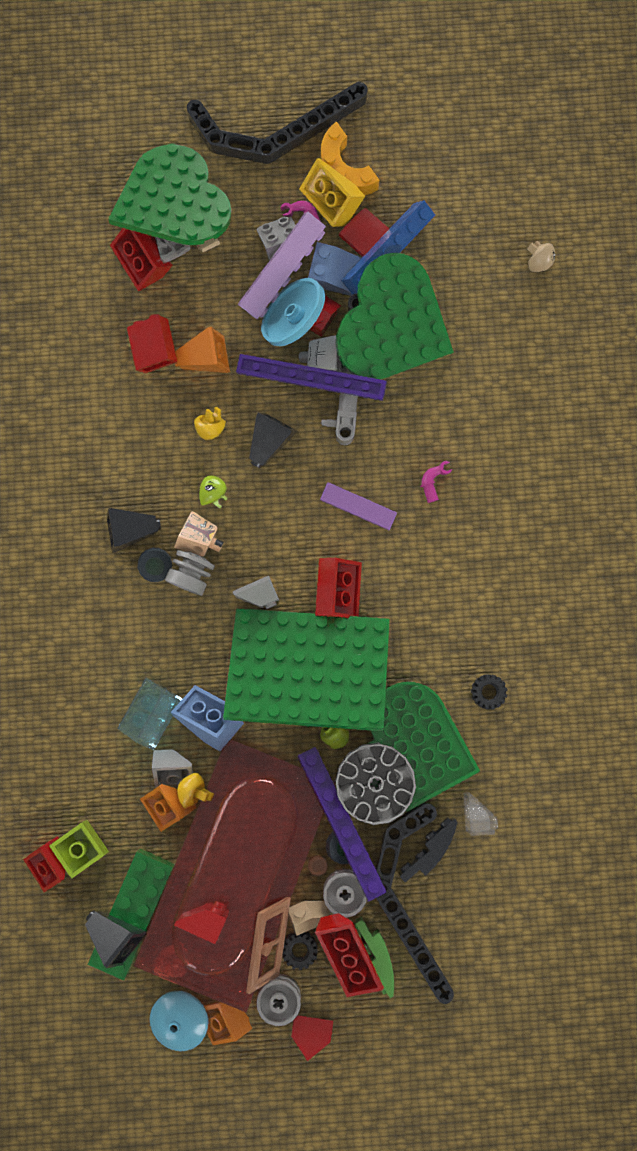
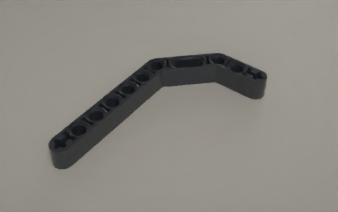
M356 82L266 139L220 130L199 100H191L187 104V113L190 122L212 153L270 164L365 105L368 88L363 82ZM300 131L301 134H294V132ZM214 140H219L218 143H212ZM279 141H286V143H284V144H280V143H278V142H279ZM240 144L252 147V149L245 150L231 147L230 145ZM265 150L271 151L268 154L263 153Z
M425 802L386 826L376 865V871L381 882L386 885V893L376 899L440 1003L447 1004L454 997L452 987L391 888L402 840L432 822L437 816L436 808L432 804ZM424 808L432 809L429 817L426 815L421 816L425 813ZM418 813L423 821L420 822L415 814ZM408 818H414L416 821L415 825L411 828L405 825ZM392 828L399 830V834L395 838L389 836V831ZM387 848H393L395 853L391 869L388 873H382L380 868L384 851ZM395 901L397 906L395 909L389 910L386 908L387 903ZM400 918L407 920V924L403 927L397 925V921ZM410 936H416V943L409 944L407 942ZM421 953L428 955L425 961L418 960V956ZM431 971H438L436 978L431 979L428 977ZM438 985H442L444 990L447 992L446 995H443V993H441Z

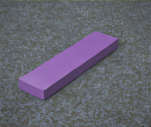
M329 482L320 498V501L386 530H390L397 515L395 511Z

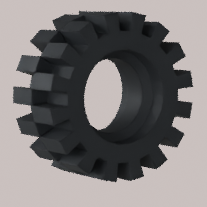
M489 674L482 675L472 684L471 697L479 707L495 709L504 704L505 698L508 695L506 691L508 690L505 687V682L500 677ZM487 684L493 685L496 689V696L490 700L482 695V689Z
M295 931L292 934H288V937L284 940L283 960L286 961L288 966H292V969L299 968V970H302V968H309V965H312L317 958V942H315V938L308 932L297 936ZM304 943L308 949L306 955L296 957L292 953L294 944Z

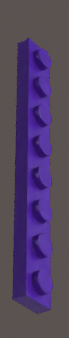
M240 354L236 373L380 401H383L387 385L385 380Z
M316 747L298 755L299 762L367 901L369 902L386 893L348 812L338 798L337 790Z

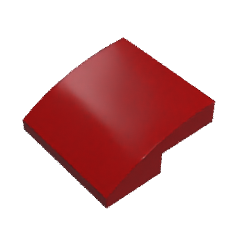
M364 208L342 229L338 236L363 257L389 228L367 208Z

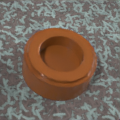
M315 855L310 858L308 869L311 874L321 876L327 871V860L323 856Z

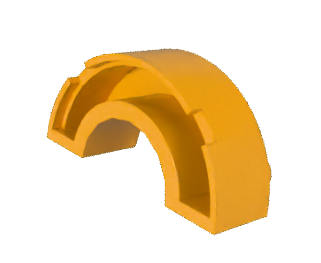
M335 122L323 137L321 160L354 183L364 195L376 192L379 189L380 180L370 166L353 168L343 162L340 155L347 147V135L340 125Z

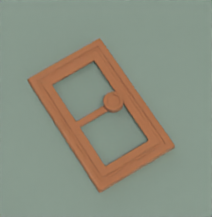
M286 897L258 912L246 990L248 994H251L279 976L291 897ZM282 913L278 938L263 945L266 921ZM277 944L274 968L258 977L261 954L268 956L272 946Z

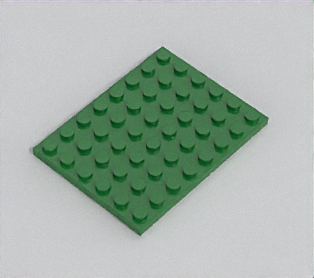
M236 608L223 719L383 731L390 619L350 616L349 618L315 616L313 613Z

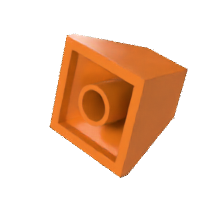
M164 784L159 785L140 799L161 832L196 809L195 804L184 808L179 801L177 788Z
M224 1002L204 1005L208 1015L207 1034L212 1045L235 1042L253 1029L249 1022V1017L243 1009Z

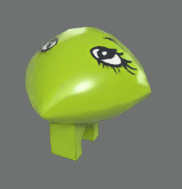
M207 476L203 479L199 491V499L202 506L212 503L216 507L221 508L222 506L219 505L218 500L220 498L225 501L228 499L225 496L227 487L221 478Z

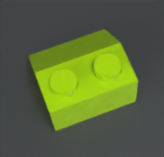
M88 820L83 821L49 845L71 879L109 852Z

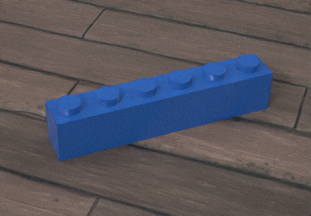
M425 200L414 203L342 278L341 281L352 294H357L358 282L364 269L370 262L384 254L400 253L435 216Z

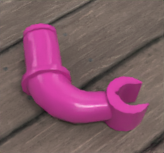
M297 201L293 204L284 203L280 207L281 211L289 209L288 213L283 214L284 217H292L294 212L302 211L304 213H311L320 221L317 209L308 201Z
M444 461L439 466L432 467L424 473L420 487H423L428 503L439 500L434 487V478L439 474H449L452 469L446 471L443 468L444 465L450 462Z

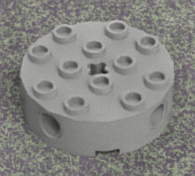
M380 743L364 744L350 751L340 763L336 776L338 798L345 810L357 820L373 825L389 823L403 815L412 802L416 788L414 771L406 757L393 747ZM376 778L377 781L380 780V783H378L377 788H375L373 785L370 786V783L373 782L372 779Z

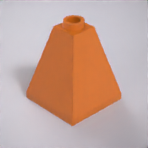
M213 327L206 328L175 351L177 362L174 364L176 367L185 370L230 372L225 338Z

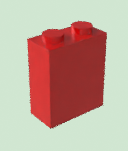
M154 314L149 316V319L135 321L133 325L127 327L136 371L149 373L177 362L167 318Z

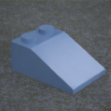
M317 242L308 278L316 280L325 290L352 296L354 294L348 290L341 280L361 258L338 247Z
M196 685L171 711V714L204 743L218 751L224 748L244 724L243 721L224 720L225 701Z

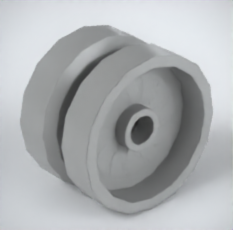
M342 868L335 870L324 882L323 897L325 905L330 912L350 917L363 909L366 897L352 869ZM347 889L348 894L343 895L342 890Z
M279 974L278 977L259 988L257 1010L264 1021L274 1026H283L295 1019L301 1006L300 988L297 982L290 976Z

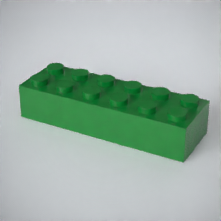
M139 849L133 858L109 915L147 932L176 864ZM142 941L122 966L106 968L96 948H94L87 965L124 981Z

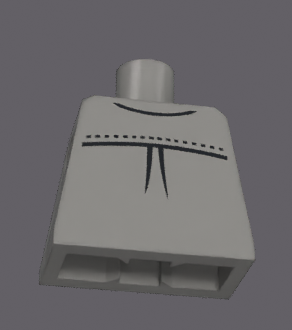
M336 335L310 341L309 350L299 353L300 363H307L309 367L342 372V362L336 350Z

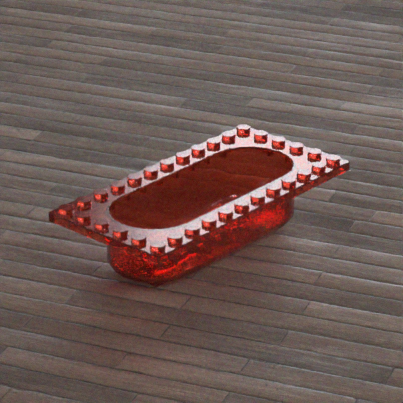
M230 739L221 751L206 790L214 793L212 801L206 800L204 802L201 800L134 967L247 1013L254 992L248 994L246 990L258 912L286 897L292 896L324 811L303 768ZM215 901L227 905L226 909L229 910L216 944L174 926L183 913L210 902L213 904ZM282 913L266 921L263 945L275 940L280 927ZM262 954L258 977L261 976L268 956Z

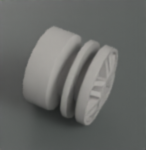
M177 550L176 555L182 558L183 561L173 559V563L180 568L179 570L169 569L165 581L202 596L207 584L200 580L201 576L209 578L211 574L204 571V568L213 570L215 566L197 554Z

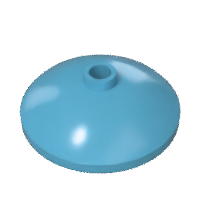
M172 991L162 995L153 1005L150 1013V1026L154 1036L162 1045L175 1051H187L198 1046L204 1039L208 1030V1015L203 1004L195 996L183 991Z

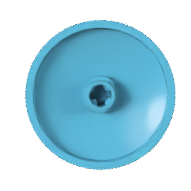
M312 278L299 279L285 287L279 293L277 299L270 303L268 311L263 317L261 325L263 337L274 346H285L302 337L313 326L323 309L325 302L323 287Z

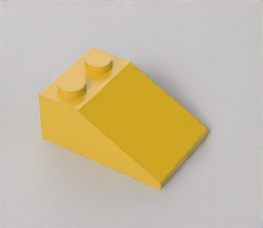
M320 158L316 159L299 188L332 227L346 226L365 198V195L354 183Z

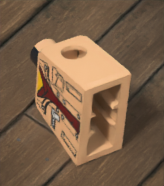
M192 511L178 536L174 548L192 552L203 557L208 548L220 552L224 542L214 538L218 529L217 526Z

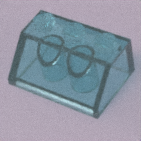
M145 678L117 729L136 743L154 750L173 717L171 711L182 698L152 680Z

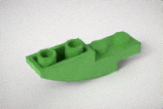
M362 916L355 920V928L360 938L363 936L366 944L364 946L369 955L373 954L370 959L384 987L382 993H387L389 998H392L394 996V974L388 949L379 929L371 933Z

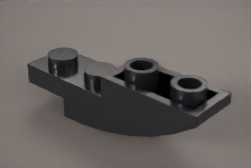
M447 817L439 824L441 827L437 831H430L425 836L426 840L424 841L428 849L420 850L415 855L416 859L411 863L407 862L400 868L401 872L398 874L404 882H407L419 870L426 876L441 860L456 831L458 822L454 817L451 819Z

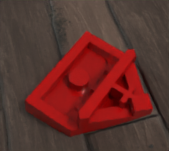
M299 1015L293 1020L291 1037L307 1062L331 1042L332 1020Z

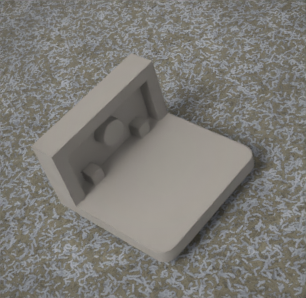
M291 216L281 217L276 221L263 224L257 228V233L265 246L269 261L295 227Z

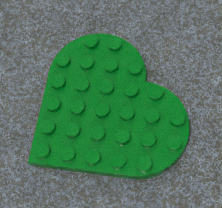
M171 143L153 148L140 157L108 220L110 225L176 243L201 245L204 244V241L212 238L217 239L227 230L231 222V204L221 189L208 183L209 172L204 158L192 148Z
M402 253L384 254L370 262L364 269L358 282L357 295L359 306L351 309L342 318L336 332V350L344 367L349 372L358 376L384 379L454 353L430 278L424 267L414 258Z
M401 682L386 688L384 730L371 731L374 739L368 744L380 743L391 746L405 756L414 771L416 788L412 802L406 811L417 807L480 772L444 703L432 689L416 682ZM376 778L372 779L373 782L370 783V786L373 785L375 788H377L378 783H380V780L377 781Z

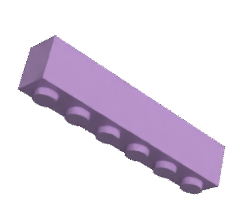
M305 212L239 301L238 305L254 318H262L268 311L266 307L270 301L273 303L279 296L278 291L281 286L285 287L291 280L290 274L300 268L302 265L300 261L304 255L307 257L314 248L312 247L313 243L323 237L325 234L323 230L326 226L311 213Z

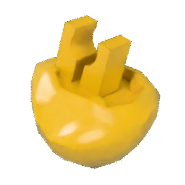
M214 407V413L206 409V415H200L194 419L197 434L204 440H212L218 437L225 427L226 421L221 418V410L218 407Z
M198 773L190 774L181 780L177 789L179 801L184 808L196 804L199 800L204 802L206 800L212 801L214 793L205 789L203 778Z

